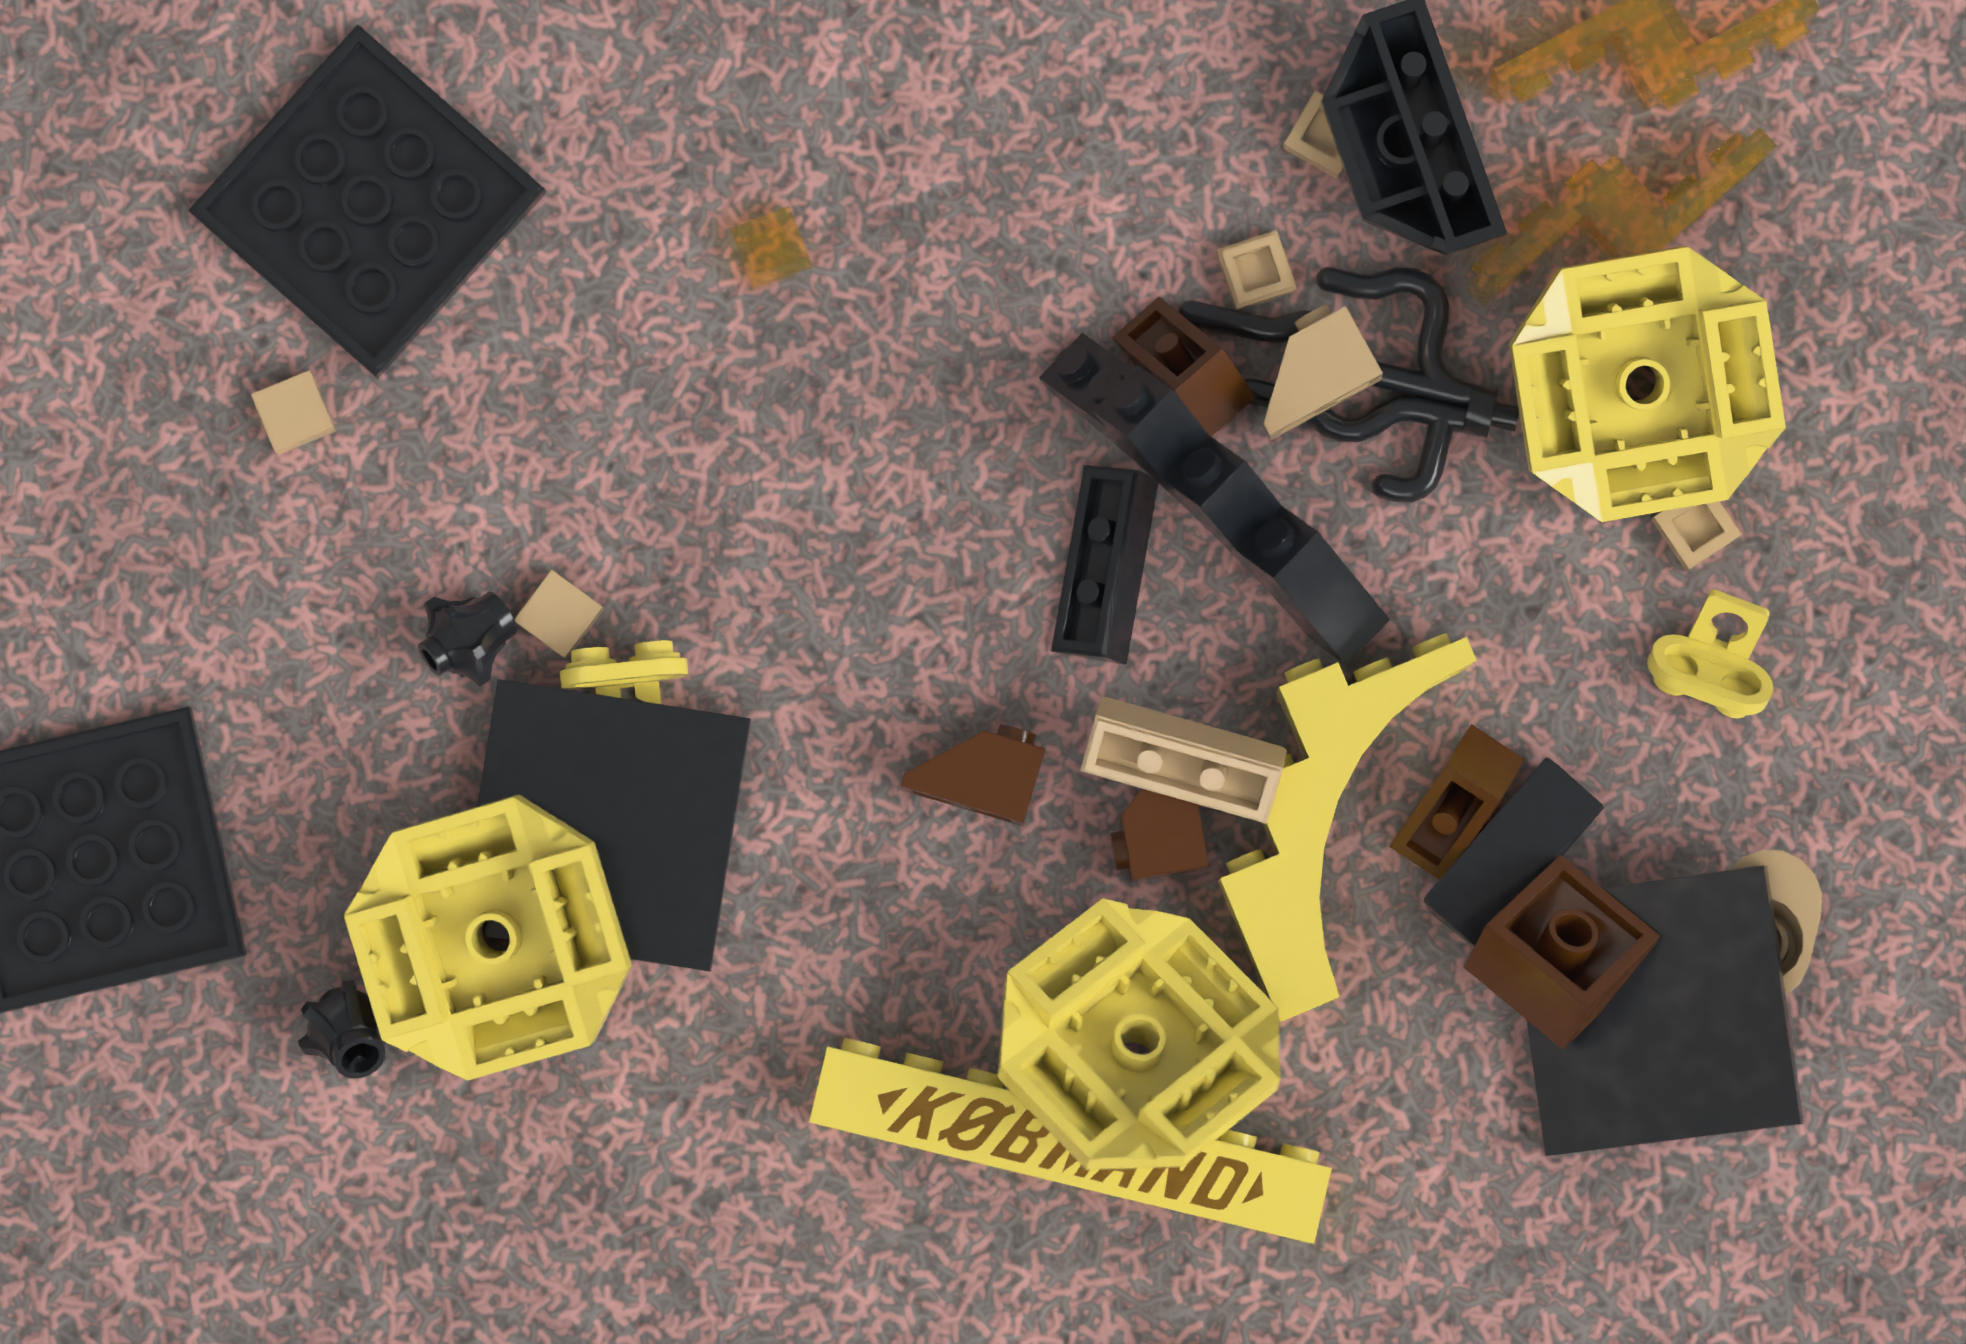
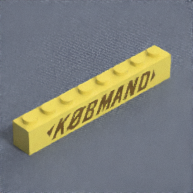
M848 1038L843 1039L841 1050L827 1047L809 1120L810 1123L1303 1242L1315 1243L1332 1169L1317 1164L1320 1154L1318 1151L1282 1143L1280 1155L1256 1150L1257 1137L1227 1130L1182 1167L1086 1170L1010 1090L1004 1089V1084L998 1079V1074L969 1068L966 1080L941 1074L943 1061L906 1053L903 1065L878 1059L881 1046Z

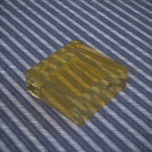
M789 206L730 229L753 290L813 268Z

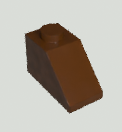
M1161 297L1156 298L1112 337L1115 343L1136 366H1140L1176 393L1210 436L1229 423L1238 412L1256 398L1223 348Z
M1000 724L997 734L982 731L904 773L900 788L901 791L1024 826L1044 758L1045 748L1034 745L1036 734Z
M1471 724L1389 847L1440 880L1467 849L1500 803L1525 759Z
M1141 788L1120 818L1122 831L1110 833L1116 870L1129 869L1131 883L1206 870L1209 867L1198 804Z

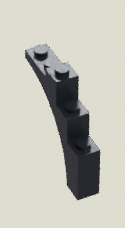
M1081 333L1070 346L1060 352L1056 360L1039 377L1050 392L1110 439L1180 502L1261 583L1310 639L1343 664L1347 665L1390 620L1322 535L1283 507L1244 459L1211 437L1176 393L1137 365L1133 369L1084 333Z

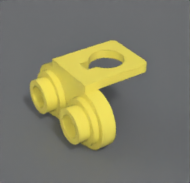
M1711 590L1687 637L1675 634L1665 635L1654 643L1649 653L1647 664L1656 686L1669 695L1680 696L1685 694L1714 705L1719 712L1731 718H1742L1746 715H1754L1763 711L1773 694V682L1762 667L1748 659L1768 622L1769 610L1724 592ZM1728 612L1742 617L1747 623L1748 629L1739 635H1731L1728 643L1716 639L1718 630L1714 627L1712 618L1720 613Z
M670 640L635 644V656L630 657L629 662L617 663L616 659H610L608 647L576 649L571 651V663L565 664L566 669L560 671L561 688H596V694L621 698V688L635 687L637 699L643 702L661 704L659 681L688 676L687 658H680V653L673 652V642Z

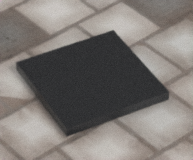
M357 25L188 211L378 379L547 192L544 187L361 26Z
M498 679L477 806L519 794L594 841L630 959L711 972L751 719ZM486 920L482 928L483 936L510 940L507 929L500 922L494 920Z
M191 707L0 751V1014L247 956Z
M1762 865L1603 888L1657 932L1660 938L1601 1013L1563 1050L1527 1021L1545 1156L1804 1124L1767 866Z

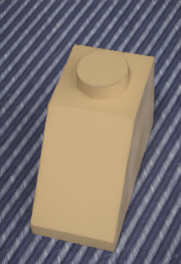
M1327 304L1311 311L1295 322L1299 332L1291 335L1288 339L1264 420V431L1270 441L1382 380L1383 372L1346 306L1332 313Z

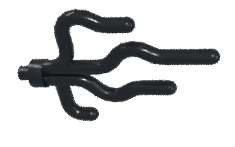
M1324 267L1318 271L1316 275L1317 286L1326 292L1371 300L1406 292L1416 295L1424 306V318L1418 340L1417 363L1420 371L1377 362L1383 372L1381 381L1372 385L1373 387L1417 397L1398 396L1379 403L1365 414L1355 418L1340 416L1330 408L1307 421L1317 432L1325 437L1338 442L1357 443L1378 436L1392 425L1402 421H1413L1428 425L1416 473L1408 478L1389 474L1378 475L1372 482V491L1377 497L1404 503H1412L1426 498L1437 487L1442 477L1453 431L1483 438L1488 437L1490 426L1515 432L1519 417L1518 406L1496 402L1498 389L1465 382L1454 377L1446 369L1443 361V344L1449 323V301L1444 288L1432 275L1416 268L1394 267L1374 274H1361L1334 267ZM1195 300L1183 302L1178 309V312L1196 327L1261 342L1274 343L1286 342L1291 335L1299 332L1295 322L1311 312L1300 310L1273 318ZM1253 378L1245 379L1244 381L1256 397L1249 404L1268 408L1275 383Z

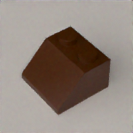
M1560 855L1486 924L1463 968L1563 1050L1601 1013L1654 947L1660 935L1570 861Z

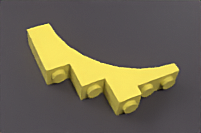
M1445 633L1412 647L1415 659L1393 668L1388 657L1373 662L1354 671L1353 674L1357 683L1349 686L1339 663L1323 668L1319 658L1284 673L1288 683L1280 686L1276 694L1304 760L1294 763L1291 754H1286L1283 771L1267 824L1262 823L1275 856L1265 859L1261 849L1227 862L1226 866L1230 875L1218 880V885L1262 990L1278 1007L1279 1022L1340 997L1325 951L1320 907L1324 847L1338 800L1362 754L1389 721L1426 690L1471 667L1477 661L1467 637L1451 643L1448 634Z

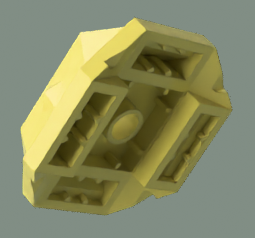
M1687 246L1557 268L1508 344L1529 471L1601 522L1728 500L1753 469L1765 450L1772 446L1786 428L1767 301ZM1649 366L1655 375L1654 389L1646 398L1632 400L1626 391L1627 377L1635 368Z
M519 794L392 832L360 891L357 892L344 915L382 1041L403 1051H410L435 1066L467 1081L590 1046L595 1042L632 968L594 841ZM486 920H494L505 926L510 936L507 951L494 950L485 943L482 928Z
M1102 898L1007 971L1004 984L998 1079L1086 1170L1182 1167L1277 1091L1281 1079L1278 1007L1190 918L1160 911L1128 908V904ZM1129 1042L1140 1043L1148 1048L1150 1053L1135 1054L1126 1049L1123 1044Z

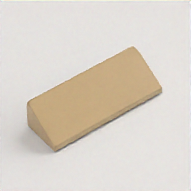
M1102 697L1080 771L1267 824L1283 771L1287 750L1282 746L1109 697Z

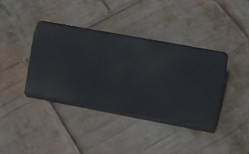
M1084 465L1052 642V652L1127 664L1159 484L1149 474L1140 470Z
M1546 757L1424 898L1425 905L1436 919L1471 946L1475 947L1486 924L1560 855L1563 856L1604 809L1603 804L1557 763Z

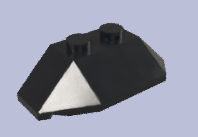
M1405 0L1363 14L1321 100L1323 111L1362 221L1445 256L1506 236L1507 231L1425 0Z

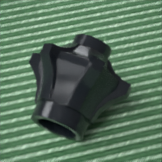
M491 591L478 599L472 597L463 601H447L433 597L425 602L424 607L428 617L427 639L418 644V649L429 669L437 676L447 671L452 674H459L461 678L466 676L479 687L489 682L492 664L497 654L506 645V641L517 634L514 618L504 602Z
M354 980L342 981L341 987L325 992L319 1002L306 1001L300 1009L302 1015L308 1020L307 1033L298 1040V1044L305 1055L320 1056L327 1059L342 1076L352 1079L369 1076L383 1064L386 1055L384 1048L386 1042L381 1039L368 994L358 991Z

